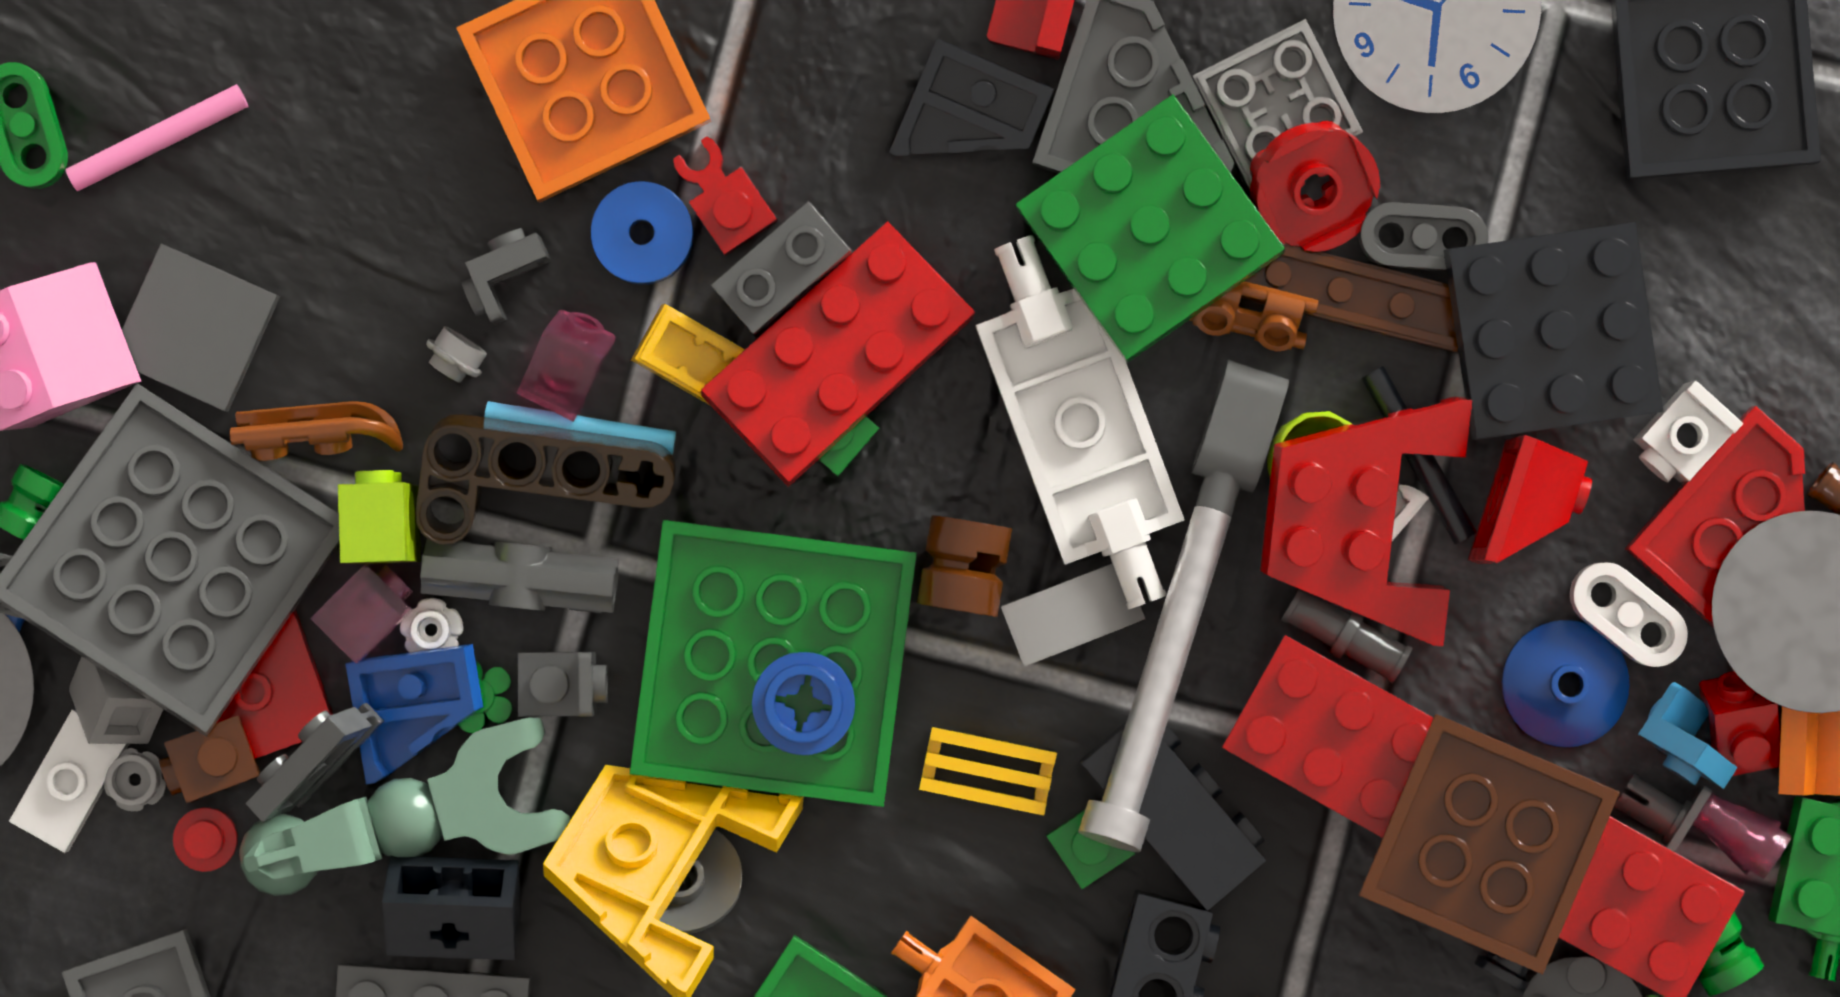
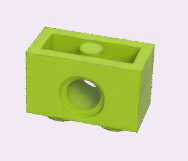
M393 470L356 471L355 484H338L340 563L421 562L420 529L416 523L419 486L402 482V473L394 472Z

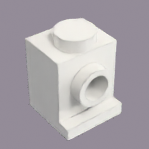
M1695 380L1683 384L1663 406L1664 412L1657 413L1633 440L1645 450L1639 456V459L1656 476L1665 482H1669L1672 477L1679 482H1686L1694 477L1733 433L1737 432L1743 423ZM1684 423L1692 425L1697 431V441L1691 448L1683 447L1677 440V431Z

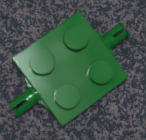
M1795 796L1768 920L1800 928L1810 936L1817 938L1812 965L1808 975L1830 981H1836L1840 959V800L1821 802Z

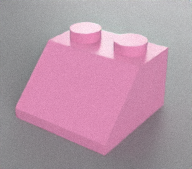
M96 263L84 264L0 290V431L35 427L141 382Z

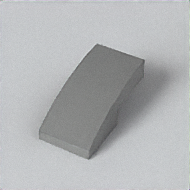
M1113 563L1001 606L1023 666L1030 665L1146 619L1141 605L1128 610L1126 606L1127 601Z

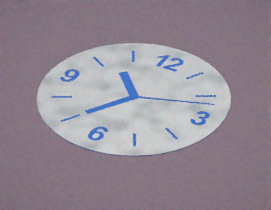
M1334 0L1333 19L1337 41L1347 64L1356 77L1369 90L1385 101L1404 109L1424 113H1445L1468 108L1484 101L1502 89L1516 75L1529 56L1536 40L1541 17V0Z

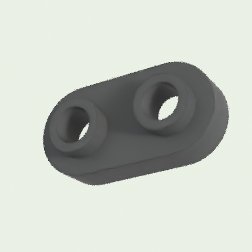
M1388 202L1375 207L1366 215L1361 231L1358 233L1359 245L1363 254L1378 266L1447 272L1443 251L1447 249L1442 242V237L1446 230H1458L1464 237L1463 247L1486 244L1489 241V236L1482 218L1468 208ZM1393 225L1398 228L1401 233V241L1397 247L1389 248L1381 243L1379 231L1382 226Z

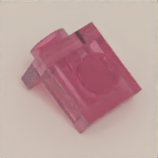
M364 564L310 619L350 659L359 664L403 619H406L414 611V608L406 601L414 591L387 565L377 572L370 565Z

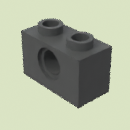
M808 201L711 286L752 335L758 338L852 253L851 249Z

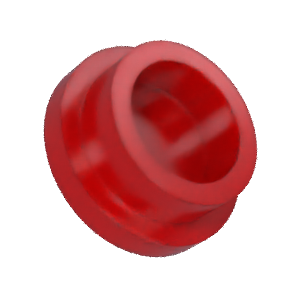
M211 807L197 808L185 814L178 821L173 833V846L176 855L187 867L202 872L213 871L223 867L234 856L238 846V832L232 819L221 810Z

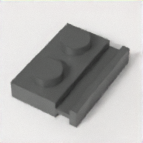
M368 703L362 704L359 709L353 707L330 715L328 711L321 712L299 732L298 738L303 742L290 757L286 754L279 756L259 774L257 781L262 787L246 802V805L262 822L268 821L280 814L288 813L295 806L298 808L304 806L384 722L383 719Z

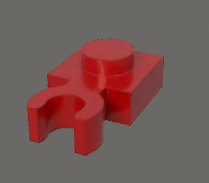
M706 136L701 142L710 155V161L704 169L699 171L690 169L680 155L673 158L678 174L683 180L693 185H699L703 190V193L689 201V204L726 257L778 221L742 167L728 176L724 175L721 170L723 157L720 148L714 140Z

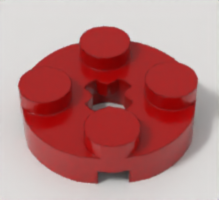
M1332 121L1306 123L1286 130L1273 139L1266 149L1259 151L1252 159L1250 165V175L1252 177L1250 186L1251 202L1280 242L1291 246H1300L1304 251H1327L1341 246L1355 237L1361 231L1362 223L1366 217L1365 214L1371 206L1373 196L1377 199L1379 194V170L1372 154L1355 136L1343 130ZM1313 174H1317L1319 177L1328 175L1329 182L1321 186L1323 196L1320 199L1313 201L1308 194L1300 195L1301 188L1305 185V180Z

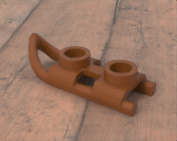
M1244 281L1188 321H1192V325L1198 326L1201 331L1213 336L1230 334L1231 331L1254 337V341L1260 342L1262 346L1272 351L1291 350L1292 347L1304 350L1307 334L1298 332L1303 311L1316 314L1319 300ZM1241 295L1265 301L1263 311L1257 312L1239 307Z
M360 401L240 411L235 413L237 427L230 428L231 445L244 444L245 450L250 451L251 457L259 461L275 460L286 456L289 453L288 443L309 441L310 445H314V451L321 455L343 453L353 446L351 434L375 437L388 444L396 452H400L403 449L400 430L394 418L382 408Z

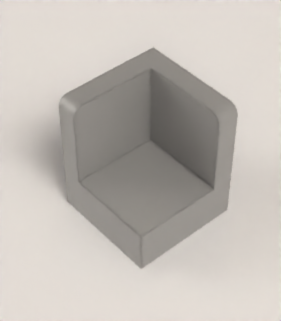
M81 657L70 683L69 692L88 744H148L163 709L87 659Z

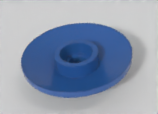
M1571 620L1548 622L1533 628L1523 635L1507 656L1501 681L1505 706L1517 726L1533 739L1556 747L1585 745L1606 734L1621 717L1628 700L1630 687L1628 668L1621 651L1588 624ZM1566 672L1575 673L1580 680L1578 692L1570 697L1563 695L1558 687L1560 677Z

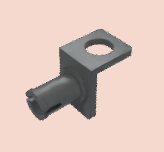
M1634 772L1624 788L1644 799L1646 805L1641 804L1625 793H1621L1613 808L1624 812L1663 836L1660 842L1664 844V847L1676 852L1713 790L1705 785L1700 786L1692 801L1686 799L1682 804L1641 779L1640 775Z

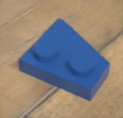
M473 644L357 659L345 663L353 707L359 709L362 704L368 703L384 721L360 746L366 784L376 783L385 779L483 708Z

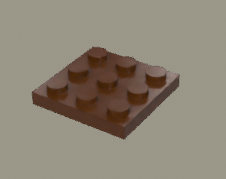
M1435 714L1364 880L1359 896L1543 975L1620 792Z

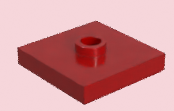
M296 610L288 618L217 721L219 723L239 716L255 759L301 743L302 741L298 738V734L308 722L323 711H328L330 715H333Z

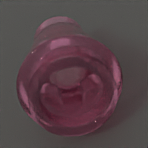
M1711 793L1692 824L1702 831L1745 875L1752 871L1763 879L1778 861L1792 837L1779 828L1781 825L1780 821L1723 800L1714 793Z

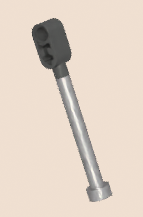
M1228 360L1224 367L1191 474L1204 477L1102 802L1088 800L1078 832L1087 838L1127 851H1141L1150 823V819L1139 814L1141 804L1240 490L1253 493L1256 488L1286 396L1289 379Z

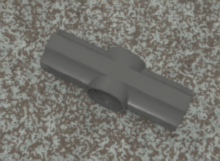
M426 539L420 574L421 593L489 600L488 605L545 611L546 606L569 608V610L613 613L617 596L619 559L551 552L552 547L496 541L494 546L471 544V542L457 541L453 544H438Z

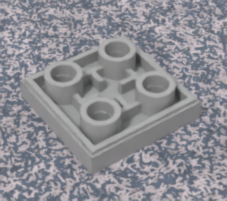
M1306 19L1192 76L1205 103V107L1248 191L1252 181L1250 175L1252 159L1259 151L1266 149L1273 139L1286 130L1306 123L1332 121L1355 137L1363 133Z

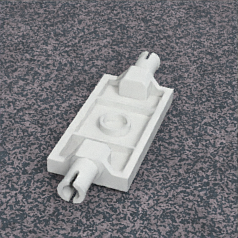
M1033 235L1018 239L1016 242L1024 266L1019 265L1011 242L994 249L996 256L999 257L1015 303L1010 305L1012 311L977 324L975 327L1063 564L1074 562L1098 552H1102L1103 557L1110 555L1127 601L1126 606L1129 610L1146 604L1137 582L1138 577L1142 580L1149 601L1167 596L1165 589L1163 590L1146 541L1151 540L1149 533L1179 523L1185 519L1126 361L1074 289L1059 293L1058 287L1051 289L1034 244L1035 239Z

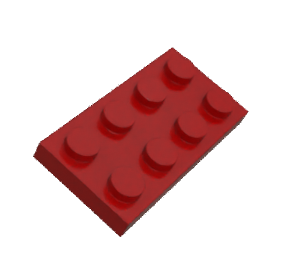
M887 221L701 389V396L789 487L974 318L975 311Z

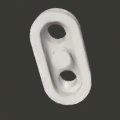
M1594 563L1579 571L1573 579L1570 587V602L1575 613L1634 662L1644 666L1660 667L1672 663L1682 654L1688 638L1684 619L1679 612L1626 569L1613 563ZM1599 582L1606 583L1612 591L1611 601L1604 607L1597 606L1591 598V590ZM1649 622L1657 624L1661 630V639L1653 647L1645 645L1641 639V630Z

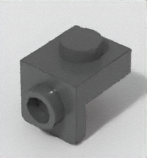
M522 228L507 232L487 242L490 249L489 253L465 262L471 278L461 283L469 304L476 317L487 313L490 322L494 325L508 321L494 286L551 262L542 238L537 233L525 236Z

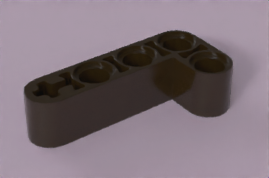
M464 414L449 415L441 419L433 427L423 449L416 505V523L421 533L432 542L453 544L463 539L470 531L476 518L482 486L638 508L654 507L662 503L671 493L676 475V462L670 451L661 444L652 441ZM454 433L463 436L472 447V456L463 462L448 460L439 449V439L442 436ZM514 442L526 444L533 450L536 456V464L527 470L513 469L505 463L502 449ZM576 451L591 453L600 464V472L590 479L577 478L568 471L565 459ZM613 455L622 456L618 470H624L619 472L617 484L607 482L613 465ZM641 461L654 463V473L661 475L654 477L651 486L639 485V474L634 473V471H638ZM448 496L454 498L461 504L464 510V518L453 524L441 522L434 516L431 510V502L438 497Z

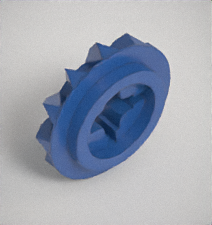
M796 652L778 658L762 672L753 691L752 710L758 729L772 745L787 753L811 755L829 749L845 735L853 720L855 696L849 678L837 663L813 652ZM806 675L812 676L810 686L813 687V697L822 700V704L832 705V710L810 712L807 722H803L802 732L796 731L798 721L795 720V709L785 706L784 702L775 700L776 695L786 697L787 694H798L801 685L805 683Z

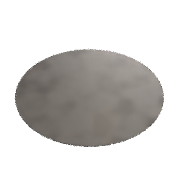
M1823 511L1792 512L1771 518L1757 525L1746 533L1730 550L1717 574L1713 589L1712 618L1714 630L1722 653L1729 665L1755 692L1769 701L1797 711L1811 713L1840 711V515Z

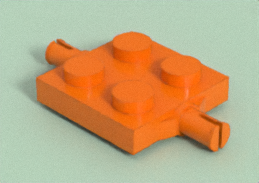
M972 916L963 924L953 941L940 949L938 953L910 935L908 931L902 935L891 952L892 955L897 956L922 974L915 997H1071L1076 990Z

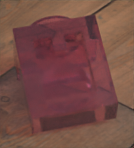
M559 310L543 331L516 394L574 422L583 408L603 360L615 343L616 336L604 330L603 325L590 315Z

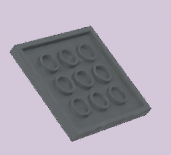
M136 383L0 573V604L207 737L340 545L339 513Z

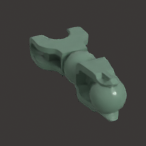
M529 717L474 732L459 749L452 767L443 774L428 778V784L413 778L393 779L380 786L369 800H367V797L344 803L305 822L300 818L287 814H280L265 822L261 820L255 822L245 833L239 849L240 867L247 881L260 892L273 896L292 895L306 888L320 870L372 863L383 859V854L398 858L420 857L431 851L442 836L444 841L463 836L473 838L486 848L506 855L517 854L558 840L571 820L569 815L562 810L556 809L543 812L520 813L507 806L498 791V774L506 760L522 751L535 748L542 742L546 733L541 718Z

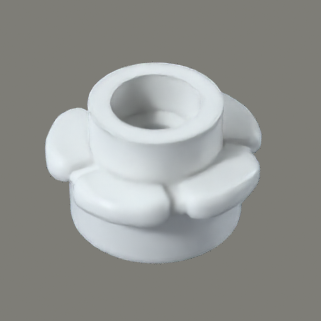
M426 598L420 600L415 609H408L404 613L400 622V632L406 638L405 648L408 652L458 646V636L463 633V621L460 614L453 608H447L446 603L441 599ZM432 623L437 626V633L434 636H429L426 633L425 629L428 624Z

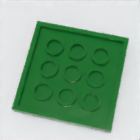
M663 520L630 774L884 807L917 553ZM796 652H813L837 663L849 678L855 696L853 720L845 735L829 749L811 755L787 753L772 745L758 729L752 710L753 691L762 672L778 658ZM806 675L805 683L801 685L798 694H787L786 697L776 695L775 700L784 702L785 706L795 709V720L798 721L796 731L802 732L803 722H807L810 712L832 710V705L822 704V700L813 697V687L810 686L812 676Z

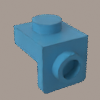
M1673 682L1662 698L1653 705L1646 723L1638 734L1667 756L1662 765L1675 775L1694 786L1702 776L1724 789L1738 767L1711 746L1694 737L1709 715V712L1704 702L1685 687Z

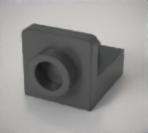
M596 652L518 653V717H593L597 715V703L608 702L607 665H596Z

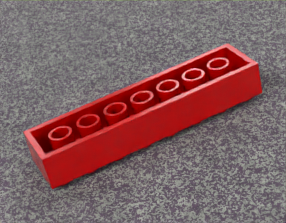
M1285 635L1222 748L1383 838L1433 717ZM1610 816L1559 938L1663 997H1687L1745 891Z

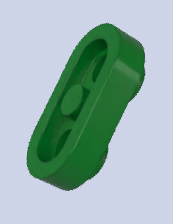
M17 62L3 63L0 65L1 168L10 180L29 189L49 187L56 183L65 172L68 152L47 83L37 71L27 65ZM17 86H24L28 93L26 103L19 108H12L8 102L10 91ZM41 146L46 152V160L41 167L31 169L26 161L27 154L32 148Z

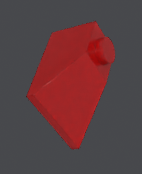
M1527 435L1507 439L1467 560L1477 564L1498 563L1569 523L1572 512L1580 515L1585 508L1592 487V478L1584 476L1588 461Z

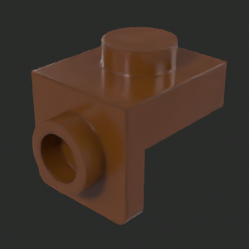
M239 716L216 723L207 737L198 731H194L164 742L169 756L159 759L160 768L171 795L182 792L186 803L196 802L206 796L255 779L260 774Z

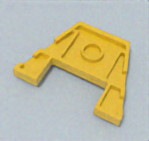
M605 765L544 861V877L672 997H691L714 959V946L659 921L716 827L724 828L777 853L803 810L804 797L787 794L775 796L748 792V789L726 786L719 788L686 783V781L633 775L630 774V768Z

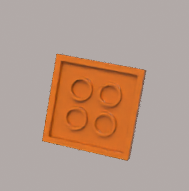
M514 0L456 27L539 203L712 122L655 0Z

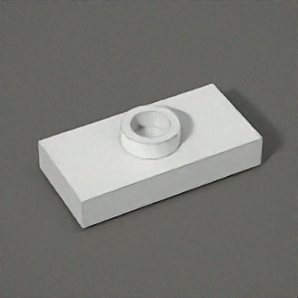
M76 709L71 710L9 822L64 853L69 852L104 790L103 785L105 784L108 768L120 757L123 750L128 748L129 744H88Z

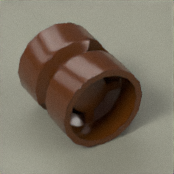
M931 515L926 551L934 560L932 565L922 569L917 604L998 617L1003 582L995 575L996 568L1007 563L1012 528Z

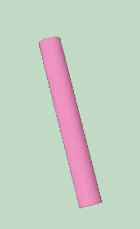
M236 84L66 168L68 178L78 192L247 108L248 103L241 89Z

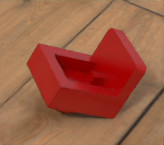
M1735 671L1725 673L1719 678L1701 681L1699 683L1700 696L1709 712L1711 747L1738 767L1733 776L1780 767L1781 742L1778 704L1769 701L1755 692Z

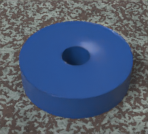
M645 181L631 182L612 190L598 205L591 223V241L599 261L615 277L632 284H655L673 276L685 264L693 246V222L686 206L674 192L657 183ZM639 222H648L654 228L653 239L644 245L636 244L631 239V230Z

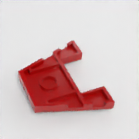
M1454 396L1442 399L1441 403L1416 410L1409 408L1390 413L1386 418L1359 425L1348 424L1274 444L1260 571L1272 578L1434 646H1444L1450 590L1442 585L1387 582L1402 454L1466 458L1472 400Z

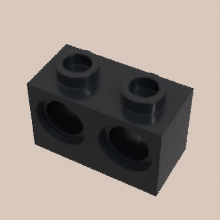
M1135 889L1107 997H1139L1142 986L1153 979H1162L1169 982L1173 987L1174 997H1204L1205 989L1195 986L1201 961L1212 963L1216 952L1221 927L1211 924L1213 912L1210 909L1207 911L1202 906ZM1167 917H1180L1187 921L1190 930L1189 938L1185 945L1173 951L1164 950L1157 946L1154 937L1157 925Z

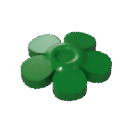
M476 661L483 708L459 724L460 729L463 731L474 733L481 730L485 725L484 712L492 722L497 724L504 723L510 717L513 710L512 703L505 697L495 696V694L507 691L511 686V677L502 667L489 669L482 680V666Z

